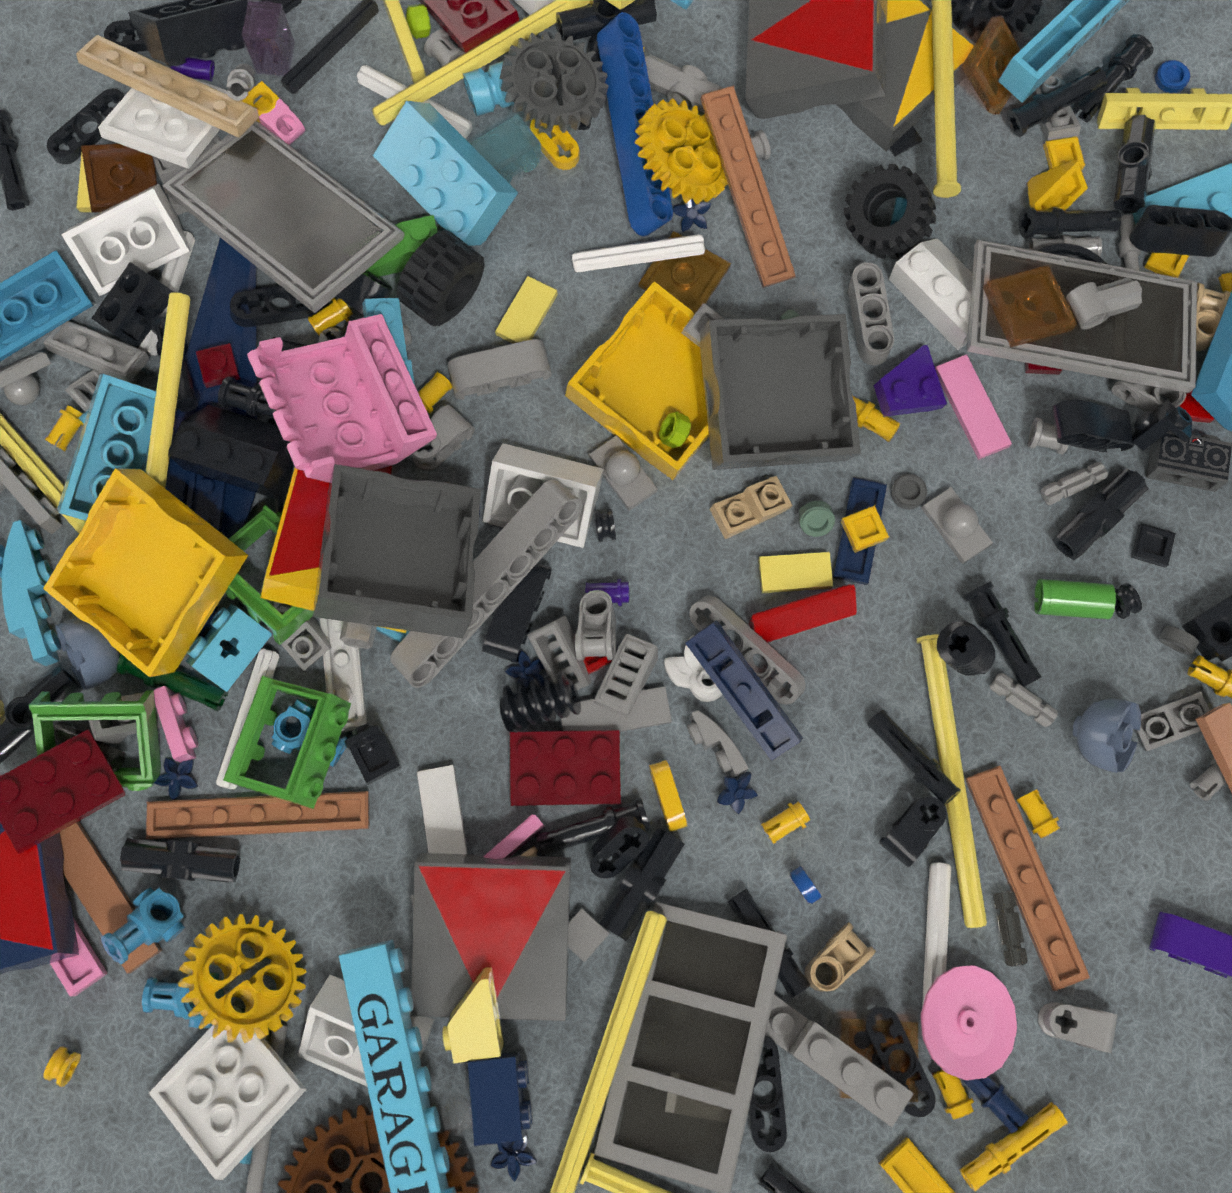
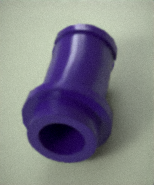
M188 57L185 58L186 63L170 66L172 70L190 78L207 80L209 82L213 81L215 71L213 60Z
M618 578L617 582H586L585 593L594 590L604 591L609 594L612 603H618L619 607H622L623 603L630 602L629 582H622L621 578Z

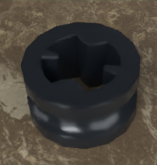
M607 509V512L604 514L594 511L598 542H603V539L606 537L616 540L612 509Z
M1124 583L1120 586L1119 590L1115 588V612L1119 618L1125 619L1130 616V612L1136 614L1142 610L1140 596L1131 584Z

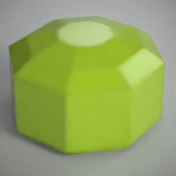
M422 4L408 6L406 21L412 37L416 39L429 37L431 26L426 6Z
M679 412L668 414L662 422L659 431L662 444L671 448L682 446L688 438L691 429L689 417Z

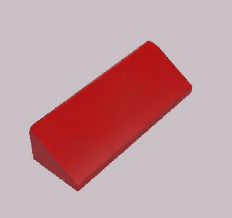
M848 584L755 613L749 621L750 628L763 640L771 642L856 615L854 584Z

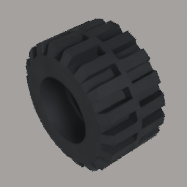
M889 164L887 170L882 165L874 167L875 173L870 175L866 171L861 175L864 180L860 184L855 181L851 186L854 193L853 195L847 194L845 199L846 203L850 206L844 208V216L848 219L845 223L852 236L870 254L874 253L878 258L885 259L887 254L891 259H899L900 252L906 255L913 246L923 242L922 238L924 235L930 237L933 230L929 225L936 223V215L933 212L936 209V205L931 197L932 194L916 172L913 174L910 168L905 166L899 169L896 164ZM897 197L907 199L906 211L898 222L888 227L874 226L876 211L885 201Z
M443 230L442 232H437L423 242L406 263L397 285V298L431 326L443 325L455 317L474 295L483 275L485 267L484 257L450 231Z

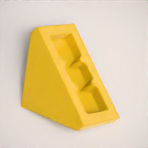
M1071 161L1033 176L1027 182L1029 204L1036 211L1048 210L1050 207H1060L1065 212L1088 189L1078 161Z

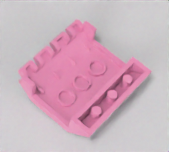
M382 314L349 321L345 337L282 351L283 342L281 337L260 341L258 348L247 354L256 377L262 378L259 384L269 407L277 410L273 413V417L283 440L290 442L286 447L295 468L303 470L308 478L330 482L335 464L372 471L391 466L402 461L437 437L434 426Z

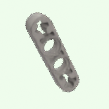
M708 595L702 597L691 606L689 616L691 622L699 631L717 620L719 624L721 621L725 623L722 628L726 633L727 630L731 629L740 635L741 645H736V647L777 702L785 705L792 704L803 694L806 683L800 672L720 599ZM706 608L711 611L709 619L704 615ZM760 654L765 657L768 669L758 668L754 664L753 655ZM777 670L778 673L772 679L769 675ZM786 681L792 685L788 691L782 687Z

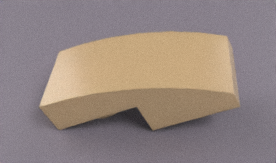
M774 476L747 487L741 494L713 504L710 511L724 538L727 539L790 509L792 504L778 477Z

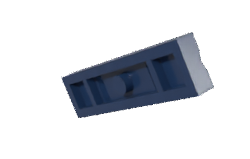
M717 620L685 642L771 761L802 741V735ZM730 661H733L731 665L723 669Z

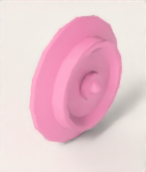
M974 965L953 967L936 978L925 995L920 1015L922 1038L931 1058L947 1074L963 1080L988 1077L1005 1063L1013 1050L1017 1032L1015 1006L1006 986L992 972Z

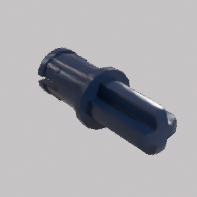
M990 1076L974 1080L962 1079L982 1101L980 1105L983 1108L988 1107L1008 1128L1010 1133L1017 1131L1018 1128L1016 1126L1019 1125L1021 1127L1029 1116L1003 1091L1005 1086L1003 1084L997 1085Z

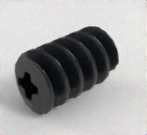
M968 622L951 623L940 632L937 638L939 656L958 673L965 676L985 674L992 668L995 661V649L992 642L975 625Z
M563 671L558 672V683H554L549 674L545 675L543 687L540 686L536 678L531 679L530 690L526 689L523 682H517L516 694H513L510 686L505 685L503 687V697L500 699L501 718L509 732H512L516 726L519 729L527 728L529 722L532 725H540L543 719L551 722L555 720L557 715L560 718H567L570 715V711L574 715H579L581 712V702L577 688L572 680H568Z

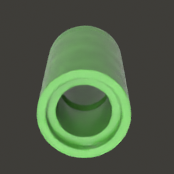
M1039 579L1035 586V598H1038V602H1035L1036 614L1108 620L1113 616L1116 592L1112 584Z

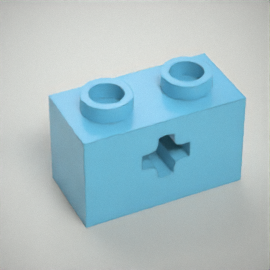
M232 604L227 609L225 607L221 608L210 622V625L213 627L204 638L199 636L187 651V654L190 656L186 659L190 666L226 692L272 636V633ZM223 639L229 641L233 646L229 652L219 645Z

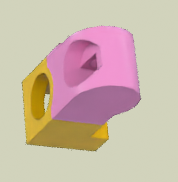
M262 81L248 92L245 99L240 100L257 108L259 118L256 121L289 146L305 132V128L298 117ZM261 95H262V97H261L258 101H256V102L254 103V100H255L258 96H261Z

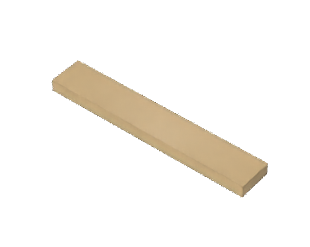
M96 35L76 53L80 64L238 138L259 118L257 108L242 101L233 100L216 89L99 35Z

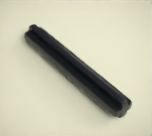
M362 0L281 78L283 87L292 94L298 92L379 13L377 3L374 0Z

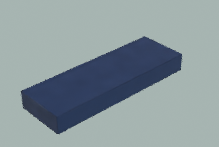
M853 477L845 517L875 505L881 518L887 484ZM842 527L833 578L868 585L876 545L855 553Z

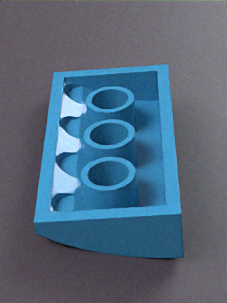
M57 250L0 283V361L93 306L82 286Z
M1232 291L1198 375L1195 388L1191 393L1229 431H1232Z

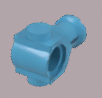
M297 698L287 711L281 713L275 719L274 734L271 737L273 741L271 744L288 754H291L294 748L300 750L315 707ZM290 716L298 718L302 724V729L298 736L291 735L286 729V722ZM345 736L343 738L339 737L335 757L330 763L331 767H334L346 749L344 741L349 738Z
M150 887L133 901L137 908L127 915V923L114 933H106L101 937L104 949L114 961L123 964L128 960V955L143 943L151 945L162 939L168 943L184 930L185 926L180 922L183 914L180 912L179 903L173 895L163 892L160 888L154 891ZM154 909L162 910L166 914L167 920H156L152 917L150 911Z
M210 972L214 979L219 980L220 973ZM154 977L148 978L142 994L143 1012L151 1013L154 1009L174 1011L176 1017L188 1019L189 1027L198 1028L203 1019L201 1014L193 1017L188 1016L189 1012L195 1007L193 1002H181V999L190 992L189 988L178 987V983L158 982V979ZM223 989L215 992L216 998H221L225 995ZM161 995H171L172 998L161 997ZM209 1023V1024H208L206 1027H204V1028H210V1027L212 1026V1024Z

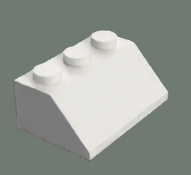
M159 183L70 227L61 234L99 296L112 289L129 262L147 273L190 251L177 214Z
M938 238L920 242L895 263L889 280L957 350L968 342L973 273ZM990 291L988 292L986 327L1007 310Z
M503 443L492 460L483 522L505 527L545 482L557 480L582 502L581 514L557 541L584 548L599 495L604 469Z
M329 975L309 1008L298 1057L367 1086L344 980ZM410 1016L412 1026H417L421 1034L422 1051H418L421 1058L434 1019Z

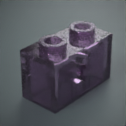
M248 1L242 38L255 70L259 74L284 76L291 67L295 42L282 4H276L271 1Z

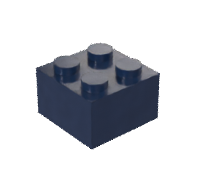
M520 1052L503 1053L501 1057L468 1061L474 1146L523 1141L527 1129H531L533 1124L531 1100L524 1101L523 1088H527V1084H529L528 1060H520Z

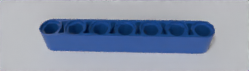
M621 12L598 32L597 43L600 60L603 63L602 71L607 73L605 84L608 85V90L606 94L628 218L633 230L638 235L644 237L669 222L673 217V208L669 187L662 191V181L660 179L656 181L651 180L654 174L653 170L643 168L647 163V159L637 155L643 148L635 144V141L640 137L635 130L640 126L638 121L653 105V99L638 23L628 13Z

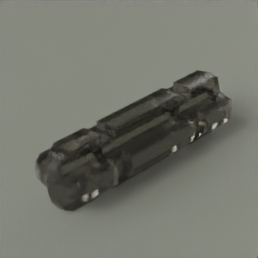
M1013 891L993 894L994 908L999 909V915H996L1001 944L1006 945V951H1003L1005 964L1011 967L1025 965L1028 959L1026 949L1021 948V943L1024 942L1019 913L1014 912V907L1017 906L1015 894Z

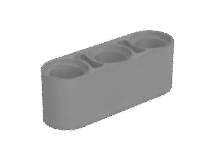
M864 262L856 266L848 284V295L859 356L866 364L876 366L886 361L894 344V333L883 273L876 264ZM858 281H867L871 284V287H864ZM871 311L877 318H869L864 312ZM876 342L880 344L883 349L875 350L869 345V343Z
M539 339L526 340L459 356L450 360L447 364L454 395L459 400L465 399L464 396L477 393V396L497 392V388L510 385V388L530 384L533 379L543 377V380H547L552 375L544 343Z

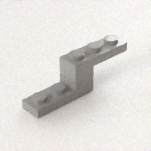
M1 448L0 492L7 488L43 529L53 534L63 526L55 517L59 514L57 508L46 497L40 500L35 495L34 491L38 489L36 484L24 472L18 475L12 469L17 463Z
M745 974L728 998V1001L755 1008L760 984ZM774 995L765 1036L771 1038L778 1046L804 1065L825 1078L890 1127H893L914 1093L819 1024L807 1019Z

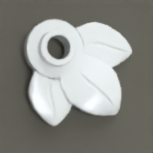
M687 645L685 646L684 657H668L664 659V667L671 681L677 686L690 688L692 694L698 700L710 702L722 696L715 683L712 686L703 684V679H712ZM730 661L723 669L731 665L733 661Z

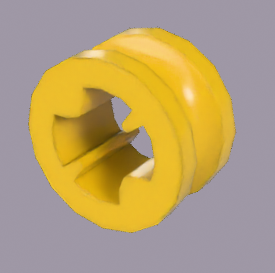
M64 1046L59 1047L50 1058L43 1078L47 1081L56 1079V1084L64 1087L70 1081L81 1059V1055L77 1052L68 1054V1048Z

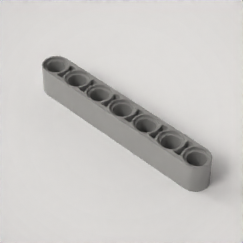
M549 480L545 482L473 561L475 582L472 621L464 637L457 638L410 631L391 654V663L413 687H423L440 672L575 522L582 511L581 500L559 481Z

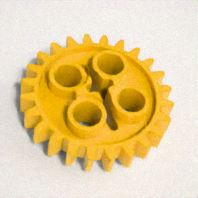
M674 98L668 103L661 100L657 105L653 104L638 121L640 126L635 130L640 136L635 141V144L643 148L637 155L647 159V163L643 168L653 170L654 174L651 180L656 181L660 179L662 181V191L668 187L671 188L672 198L674 199L679 194H682L684 203L693 199L695 204H699L702 200L709 202L713 197L716 198L725 190L728 182L706 115H698L696 105L689 110L684 100L679 105Z
M239 914L234 919L233 925L228 917H224L219 922V928L211 923L205 929L206 936L199 933L193 940L196 947H189L185 951L184 955L191 961L184 962L179 967V970L189 976L183 978L178 983V987L189 988L190 992L181 999V1002L194 1003L195 1007L189 1012V1017L198 1014L203 1016L198 1028L203 1029L209 1023L214 1025L213 1038H216L225 1030L227 1031V1041L229 1043L234 1041L239 1033H241L244 1043L252 1040L254 1032L261 1040L268 1035V1028L273 1032L279 1030L282 1027L281 1020L287 1022L294 1016L290 1008H296L301 1004V999L295 994L301 993L306 989V985L298 982L297 979L306 973V969L297 968L295 964L303 958V954H291L290 950L294 947L296 941L292 940L284 943L282 938L285 935V929L280 930L276 934L271 932L273 927L272 920L265 926L260 927L258 915H255L246 924L243 914ZM241 944H247L254 949L255 959H250L242 953ZM265 958L271 960L269 965L260 969L250 979L243 981L223 997H215V992L230 984L237 976L243 975ZM216 965L220 967L224 973V980L214 979L210 975L209 966ZM263 975H268L275 980L276 990H270L264 985ZM232 997H238L244 1002L245 1013H239L233 1009L231 1005Z

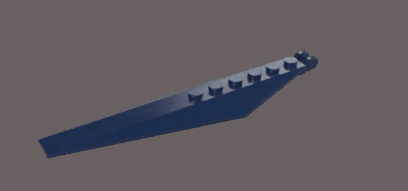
M244 234L257 245L256 234ZM222 238L219 239L186 353V361L198 400V406L188 412H181L179 409H176L172 442L181 422L207 405L258 420V416H249L245 410L232 406L227 408L219 406L218 393L221 385L206 388L196 351L230 343L241 380L236 382L250 387L258 385V377H256L247 356L250 351L257 349V326L241 327L235 324L230 316V301L235 294L243 291L257 290V266ZM241 305V310L245 314H251V309L247 305ZM169 457L166 490L228 539L246 525L256 496L255 492L183 470ZM219 603L217 604L216 608L210 615L204 627L198 634L197 638L199 636H202L204 638L209 632L208 626H211L210 622L215 616Z

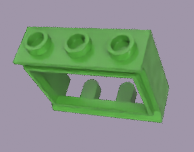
M265 505L263 511L230 537L229 540L245 551L269 529L277 534L282 513L277 512L275 514ZM238 573L225 592L230 599L233 600L237 597L244 603L248 614L257 623L262 620L272 629L274 640L279 645L313 616L312 610L292 606L282 615L266 599H262L261 595Z
M262 676L223 780L252 791L314 809L317 799L322 793L323 782L329 765L335 757L336 746L342 729L347 723L351 703L331 693L328 694ZM277 691L317 702L286 789L245 777L251 759L259 761L265 754L264 747L257 745L264 724L273 726L277 718V713L270 710Z
M146 690L138 701H122L121 693L111 692L106 694L101 701L84 702L83 693H71L62 702H50L49 692H41L29 704L33 717L37 756L56 747L53 721L136 720L140 768L111 769L121 786L127 787L131 791H141L152 787L159 777L161 761L154 690Z

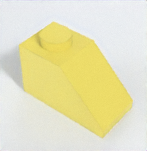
M492 967L482 970L452 1011L447 1026L443 1027L444 1048L446 1051L451 1050L453 1064L501 1057L504 1042Z

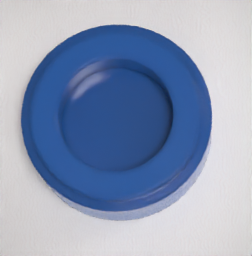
M1176 60L1164 62L1155 74L1157 86L1162 91L1171 94L1181 92L1190 80V72L1187 66Z
M801 866L790 873V878L808 904L811 903L812 905L822 898Z

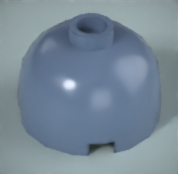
M78 617L55 625L63 652L66 651L73 666L71 669L84 690L99 686L114 675L117 671V663L120 657L119 651L111 646L99 630Z
M1106 698L1096 701L1085 710L1082 716H1077L1073 725V736L1077 737V745L1083 758L1091 765L1115 773L1124 772L1131 763L1138 742L1131 740L1133 729L1140 731L1141 728L1139 705L1127 700Z

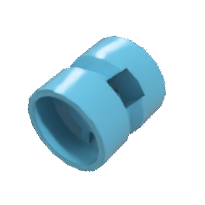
M503 61L490 65L488 72H484L479 68L463 73L469 100L472 102V105H475L473 110L476 117L493 112L497 104L502 108L514 105V102H505L506 92L500 89L502 83L500 73Z

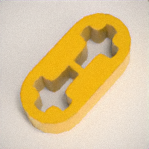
M535 119L531 120V139L550 162L558 169L569 170L574 168L580 159L579 145L566 130L565 133H562L559 126L554 125L551 139L545 132L539 134V128H535ZM546 123L541 124L545 129L547 128ZM557 145H559L564 151L570 150L571 157L567 158L565 155L559 157V148Z
M667 760L649 765L669 832L688 827Z

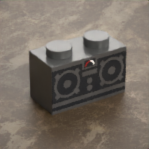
M1169 430L1150 446L1146 478L1215 492L1228 482L1232 443L1220 441L1218 437L1213 435H1191L1188 441L1183 442Z

